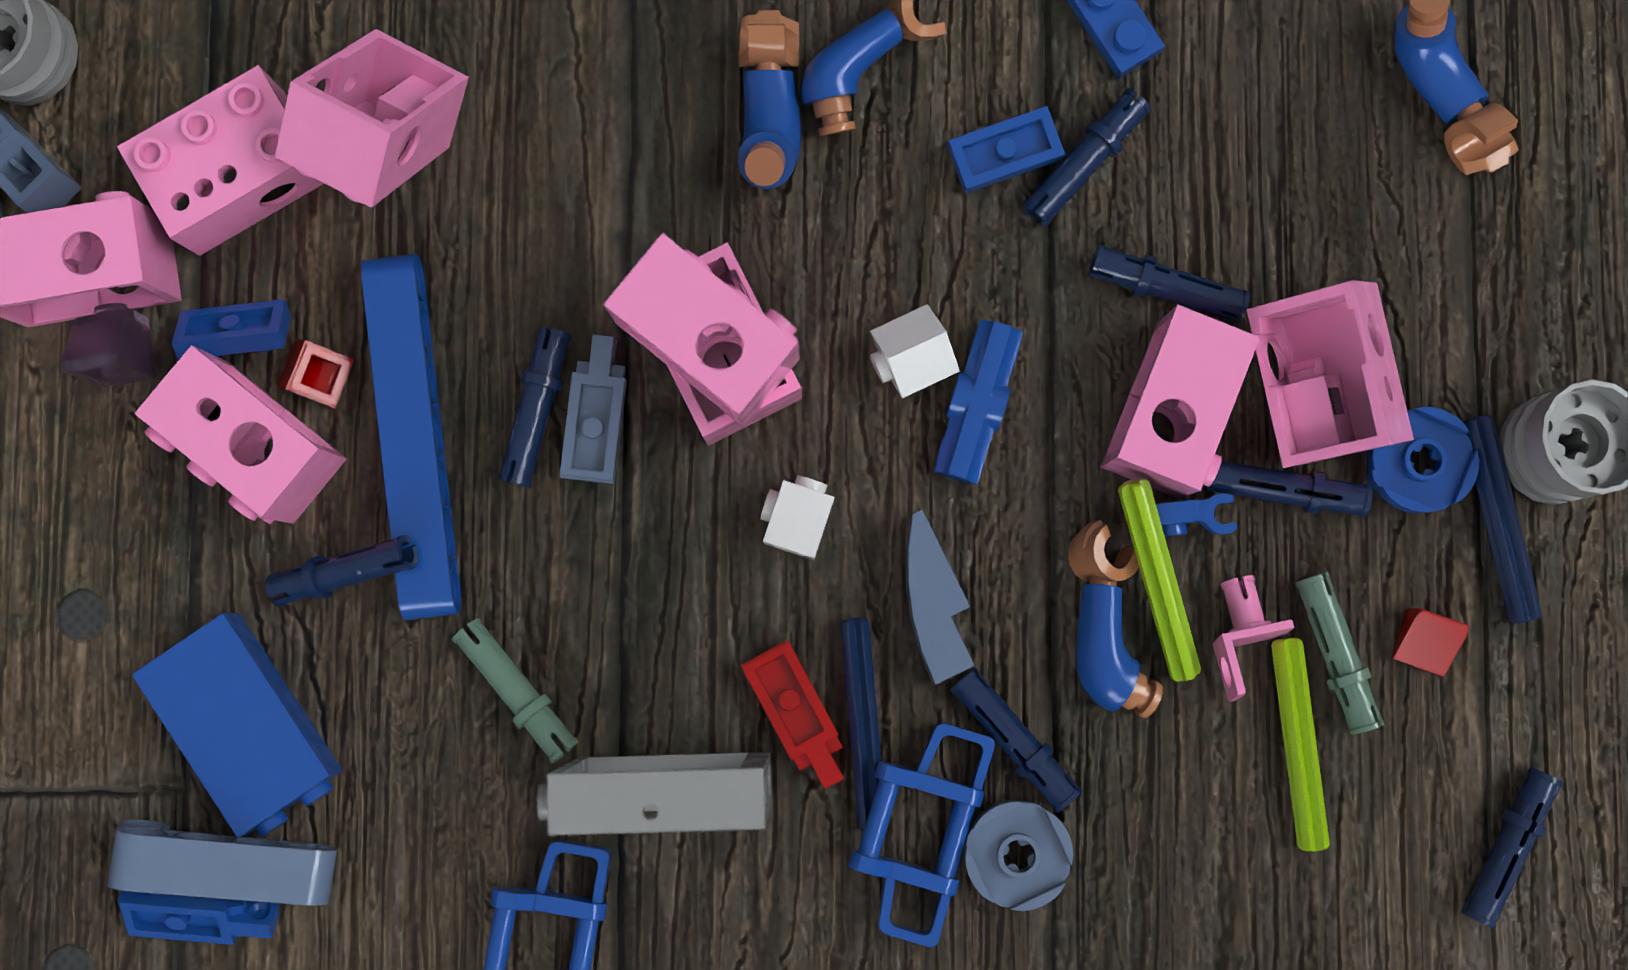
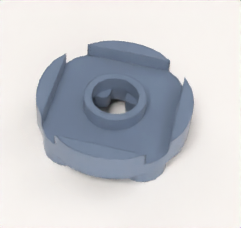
M1006 800L984 810L969 828L965 841L964 864L972 884L984 898L1011 910L1030 911L1048 904L1060 894L1066 884L1065 880L1069 875L1074 853L1072 842L1065 826L1053 813L1032 801ZM1017 840L1021 846L1030 844L1033 852L1026 856L1028 866L1023 869H1019L1015 863L1007 865L1004 863L1003 856L1009 852L1008 844L1012 841Z

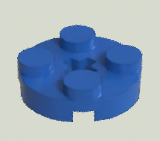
M1420 407L1407 410L1414 440L1367 450V482L1373 489L1378 491L1387 503L1399 510L1414 514L1443 510L1462 500L1472 489L1479 471L1480 460L1477 449L1473 450L1471 440L1467 435L1470 431L1455 415L1435 407ZM1422 447H1426L1429 449L1428 459L1435 462L1433 470H1422L1419 474L1413 469L1414 463L1410 461V456L1412 452H1419Z

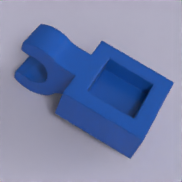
M1216 494L1205 500L1198 499L1156 504L1165 537L1187 534L1186 524L1192 523L1201 524L1205 530L1215 535H1224L1237 530V523L1221 524L1214 517V509L1217 505L1234 502L1233 495Z

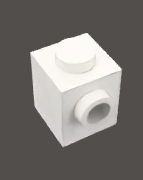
M928 304L870 331L877 348L876 352L870 354V359L882 383L891 380L902 398L960 372L947 332Z
M797 475L795 484L783 480L779 492L770 489L760 517L761 520L769 522L763 543L815 560L834 502L833 496L825 494L827 485Z

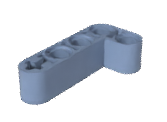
M127 819L119 821L115 831L107 886L112 889L129 892L310 906L327 905L330 901L337 848L309 842L253 837L237 838V836L173 831L170 830L169 824L163 822Z

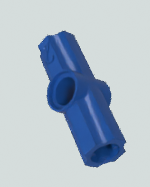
M979 320L964 372H959L948 406L946 418H949L935 460L934 473L959 482L973 485L978 484L993 432L997 433L1006 409L1011 389L1007 385L1017 359L1023 332L1000 322Z

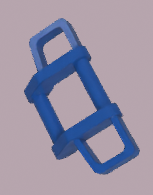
M938 723L932 730L916 769L878 761L874 777L878 778L879 781L859 849L852 850L848 867L869 875L884 877L878 925L882 933L926 947H935L938 944L950 898L956 895L960 880L955 878L974 809L975 806L981 807L985 791L982 790L995 747L994 740L991 737L947 723ZM951 735L980 745L981 751L970 786L927 773L943 737ZM900 785L955 800L935 871L880 855ZM895 880L939 893L932 922L927 931L911 929L895 924L890 920Z
M558 839L548 847L536 888L493 887L490 905L495 908L483 970L506 969L516 910H535L578 918L569 970H591L599 921L605 920L608 903L604 901L611 861V851L602 846ZM560 853L592 857L597 861L598 869L593 898L548 890L555 863Z

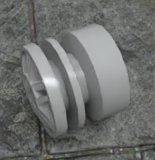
M0 0V99L14 105H34L51 99L67 85L77 64L78 42L73 25L59 9L45 0Z
M1589 380L1571 384L1554 390L1551 393L1528 399L1512 410L1500 429L1499 440L1509 480L1516 490L1533 501L1557 505L1625 489L1628 486V392L1614 383Z

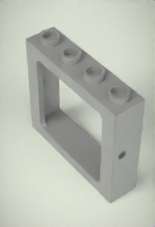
M770 752L578 757L547 774V784L539 785L537 798L539 820H548V835L765 829L771 808ZM658 811L656 817H646L644 812Z

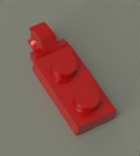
M789 640L742 664L741 667L791 761L795 760L800 771L812 765L824 789L842 781L844 776L832 753L843 748L837 737L839 733Z

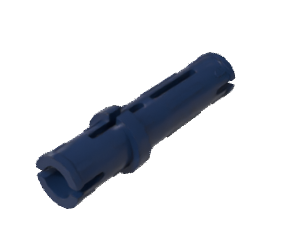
M1126 88L1122 96L1099 121L1092 120L1085 128L1086 136L1031 197L1022 203L1021 206L1029 217L1034 219L1037 215L1039 217L1037 223L1047 227L1053 217L1109 156L1116 157L1123 149L1121 142L1151 112L1150 105L1141 95L1135 101L1133 98L1137 95V92Z
M1101 244L1097 246L1088 271V277L1108 281L1131 289V294L1143 298L1147 294L1203 313L1221 317L1236 324H1239L1242 317H1244L1250 300L1249 291L1229 287L1213 280L1156 263L1155 257L1146 254L1143 258L1116 251Z
M538 326V335L528 371H522L520 381L524 382V387L501 472L497 478L530 488L555 391L561 392L563 381L559 380L567 346L572 337L567 332L553 328L549 330L545 326Z
M1221 461L1213 483L1209 487L1204 485L1207 492L1215 491L1257 500L1302 506L1306 513L1317 514L1319 510L1357 515L1361 518H1366L1369 513L1373 493L1372 486L1369 484L1361 485L1327 479L1323 472L1311 471L1309 475L1223 461ZM1246 479L1281 486L1279 488L1240 482L1239 480ZM1299 488L1315 492L1335 494L1336 496H1323L1314 493L1295 491V489Z
M401 535L386 542L331 558L323 556L307 559L305 561L306 564H303L301 567L270 574L265 582L266 594L268 598L284 593L283 596L272 600V604L277 607L310 597L317 600L328 598L337 589L392 573L414 569L418 563L417 547L414 544L401 549V546L408 545L412 541L409 536Z
M976 667L950 689L1017 765L1014 769L1021 778L1026 776L1042 793L1056 813L1066 808L1080 795L1083 790L1051 756L1053 749L1046 742L1041 744L1032 735L1011 708L991 688Z
M1529 767L1528 774L1511 810L1504 809L1501 819L1505 823L1484 863L1465 907L1461 910V913L1492 929L1496 928V922L1537 836L1540 838L1544 837L1547 828L1542 825L1560 787L1562 788L1564 784L1561 780L1535 768Z

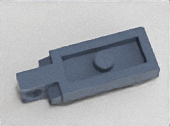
M593 335L590 361H578L576 372H572L560 478L615 484L627 380L625 379L626 367L615 365L617 340L614 337Z

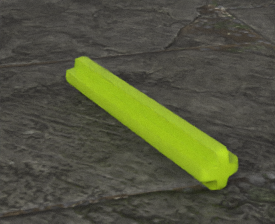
M1146 478L1131 479L1119 486L1118 493L1169 675L1176 682L1189 681L1200 673L1201 667L1151 485Z
M1299 638L1277 639L1272 642L1271 648L1297 846L1303 851H1321L1329 847L1330 841L1303 641Z

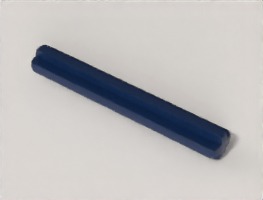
M1492 415L1467 419L1463 423L1470 431L1467 435L1471 440L1473 450L1477 449L1480 460L1475 482L1508 618L1513 623L1536 620L1541 617V607L1495 419Z
M851 618L841 621L840 630L858 826L860 830L864 831L879 781L874 775L878 761H881L869 622L866 618Z

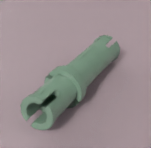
M1329 572L1295 582L1330 676V678L1326 679L1329 690H1335L1349 727L1350 735L1368 732L1383 726L1384 721L1376 706L1367 680L1372 676L1368 666H1362L1359 655L1356 652L1348 625L1333 590Z
M477 618L471 621L467 626L479 644L476 645L463 628L454 635L452 641L461 648L497 692L502 701L514 713L515 717L512 721L519 729L522 727L526 728L548 756L551 764L557 762L564 756V753L551 737L555 736L567 752L571 751L579 743V740L574 738L562 721L550 709L549 706L552 704V701L546 694L541 696L538 694L528 679L485 628L482 620Z

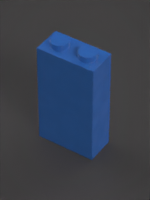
M240 613L220 614L131 674L237 838L253 832H257L259 837L262 838L273 832L289 820L285 814L286 810L300 801L303 802L305 807L317 802L334 790L330 780L344 772Z

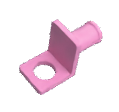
M1253 575L1243 576L1242 581H1239L1237 577L1220 584L1221 589L1224 591L1233 629L1229 630V633L1221 634L1213 642V647L1229 702L1238 700L1246 694L1234 647L1283 637L1295 628L1293 620L1272 624L1271 621H1265Z

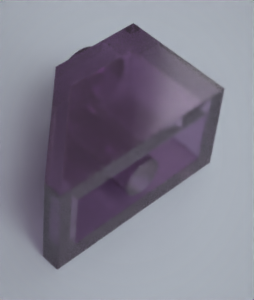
M110 303L96 306L94 308L95 314L75 318L61 360L62 373L104 387L158 378L147 316L128 308L127 304Z

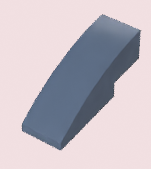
M0 107V187L19 208L27 213L64 207L82 187L34 138Z
M923 510L912 514L909 521L906 544V589L910 618L918 649L930 679L936 685L975 666L951 616L970 606Z

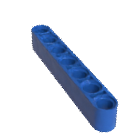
M418 254L363 260L361 277L391 540L401 535L409 536L412 539L411 543L401 546V549L415 544L418 551V563L414 569L395 573L400 612L405 621L459 614L461 611V589L422 263Z

